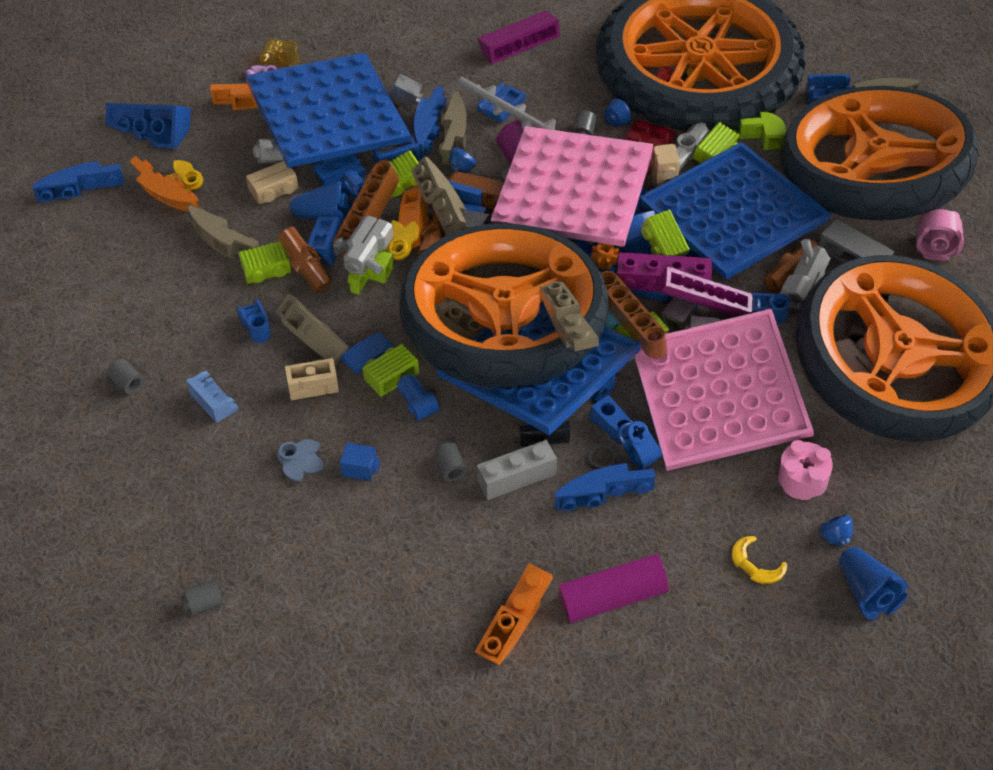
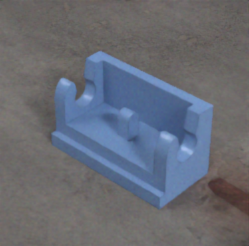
M204 371L193 378L187 379L186 382L191 396L218 423L239 408L236 403H233L234 400L228 397L211 377L201 382L210 375L207 371Z

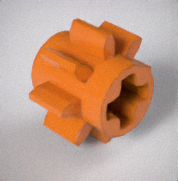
M599 243L597 247L592 246L591 259L593 262H596L597 268L606 270L611 268L612 265H617L619 249H614L613 245Z

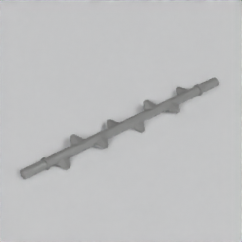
M464 77L458 80L459 85L468 89L474 95H478L494 104V115L497 116L506 111L523 121L521 127L523 130L525 126L555 130V119L552 118L542 123L525 113V104L513 106L495 96V85L483 89L479 84L476 85Z

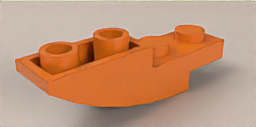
M211 84L210 92L213 104H232L233 110L258 107L247 84Z
M134 156L130 160V163L140 174L136 181L152 197L168 206L187 212L189 205L200 208L197 204L199 199L192 191L187 193L184 190L186 188L185 185L178 178L173 180L168 174L163 177L159 172L154 173L152 171L154 168L146 159L141 161L137 156Z
M418 185L404 191L399 211V223L406 227L415 221L419 228L418 238L411 245V249L421 245L423 241L421 230L428 226L430 221L427 215L429 203L424 201Z
M530 563L527 565L505 606L501 605L476 648V654L497 665L503 662L541 606V599L553 579L552 574Z

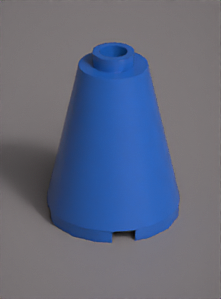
M339 180L296 195L290 201V211L296 218L316 221L318 217L339 216L343 224L353 205V201H349L348 194H352L350 186L346 180Z
M858 547L848 548L842 553L839 560L840 567L861 613L867 619L877 620L879 619L876 616L877 614L886 612L888 616L901 607L908 596L905 590L906 588L909 589V585L904 578Z

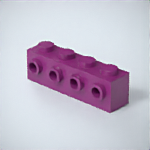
M619 252L617 276L629 290L656 291L655 282L666 267L711 281L712 258Z

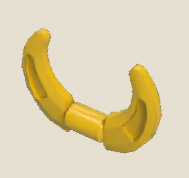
M747 536L739 539L733 546L731 555L736 567L740 566L751 576V580L760 584H773L783 578L787 570L786 562H782L781 566L775 570H758L757 567L747 560L746 554L747 546L755 542L757 538L755 536Z

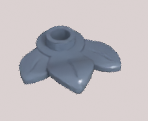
M304 439L297 444L294 442L283 443L277 452L279 462L283 464L284 474L293 481H301L304 473L309 474L321 471L324 468L323 462L315 454L320 447V443L311 439Z

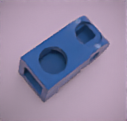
M609 395L591 407L589 419L607 432L609 437L617 444H621L617 436L618 429L622 424L632 423L631 419Z

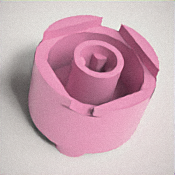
M944 209L931 210L928 213L922 214L918 219L915 227L916 247L925 259L946 261L949 260L950 256L954 254L957 256L962 251L964 246L963 227L957 212Z
M801 440L793 441L782 454L777 475L778 482L789 496L800 500H809L812 497L823 494L827 489L833 467L830 451L814 443Z

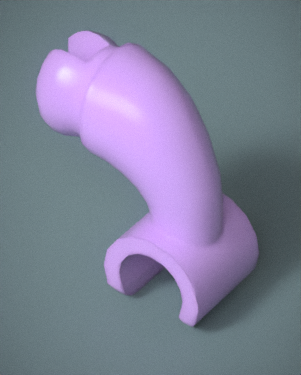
M255 65L249 67L245 74L250 75L276 70V67L273 65L266 67Z

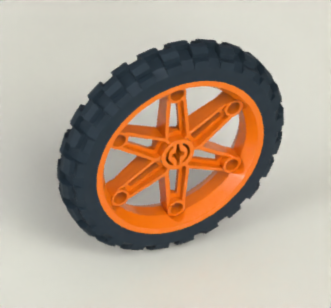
M625 0L612 11V16L609 15L601 26V32L598 34L596 44V63L598 64V71L602 81L605 84L607 83L608 90L616 99L625 101L631 111L637 115L643 113L645 118L659 125L664 122L670 124L673 129L686 131V128H690L693 124L696 125L703 122L711 131L718 122H721L722 125L724 124L729 129H737L740 126V119L760 118V112L773 114L784 106L785 101L792 98L798 89L799 83L802 81L806 64V52L804 51L805 44L800 32H797L794 22L771 0ZM682 20L708 21L697 31ZM716 26L719 28V31L713 40L708 35ZM732 26L745 32L755 40L726 39L725 36ZM672 27H673L677 32H679L685 39H687V41H686V40H683V39L672 29ZM653 28L660 31L667 39V42L646 45L636 44L641 36ZM753 62H766L761 73L748 81L733 66ZM688 65V68H692L693 71L688 76V78L685 81L681 80V77ZM713 66L718 67L730 80L724 77ZM676 67L669 82L657 78L643 68ZM704 76L720 89H693L692 87Z

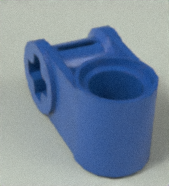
M751 293L752 313L772 309L776 323L787 321L791 302L787 295L781 293Z
M259 299L245 307H236L242 325L245 326L250 338L254 342L262 343L271 337L268 317Z
M635 421L622 424L617 432L618 439L629 455L631 463H636L639 466V470H644L662 457V451L645 423Z

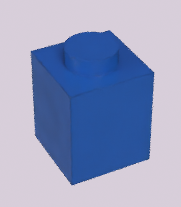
M346 443L340 461L342 476L371 481L373 473H378L380 467V458H377L376 447Z

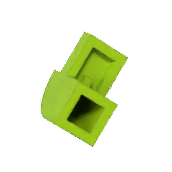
M760 112V118L740 119L739 139L761 138L763 150L782 149L786 133L785 124L781 118L772 113Z
M378 251L374 261L383 267L380 274H376L370 268H367L363 275L349 273L348 283L350 284L351 293L359 295L368 279L386 283L394 269L393 253Z

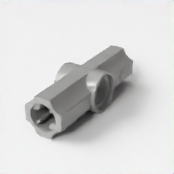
M705 123L693 124L686 133L678 136L675 146L680 158L679 171L688 161L693 160L696 147L710 132Z

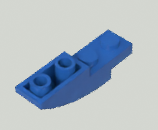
M436 86L429 99L421 98L417 105L414 117L415 141L419 144L420 159H423L427 152L430 153L434 138L437 139L440 134V126H438L440 110L445 109L447 104V97H445L443 87Z
M94 161L52 173L34 183L32 188L37 202H48L56 199H71L81 196V190L85 189L92 190L100 187L123 185L125 181L121 164L100 166L99 161Z
M627 463L588 472L570 481L555 492V510L571 511L577 507L586 506L597 508L600 505L606 504V495L619 497L625 493H647L650 490H654V469L628 471Z

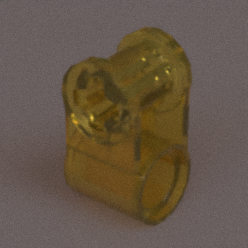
M267 39L260 54V61L265 65L289 66L299 64L301 58L297 54L298 44L294 40Z

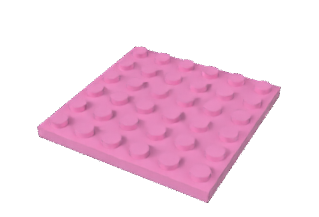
M525 126L494 209L491 224L511 223L514 225L534 226L565 238L624 247L653 153V144Z
M772 309L665 334L667 353L662 358H650L642 349L634 356L659 447L662 451L666 471L814 435Z

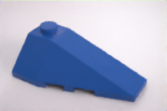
M106 103L105 124L124 133L131 132L139 140L146 139L152 142L151 145L156 148L177 149L190 129L191 108L175 105Z

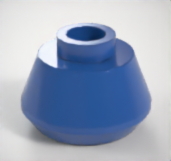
M613 99L605 109L604 117L609 125L617 127L629 124L632 113L625 101Z
M458 147L451 149L448 161L451 163L450 169L455 172L463 171L467 173L476 167V159Z
M846 514L829 519L820 525L819 533L829 544L835 543L836 547L845 545L851 541L850 537L853 535V519Z

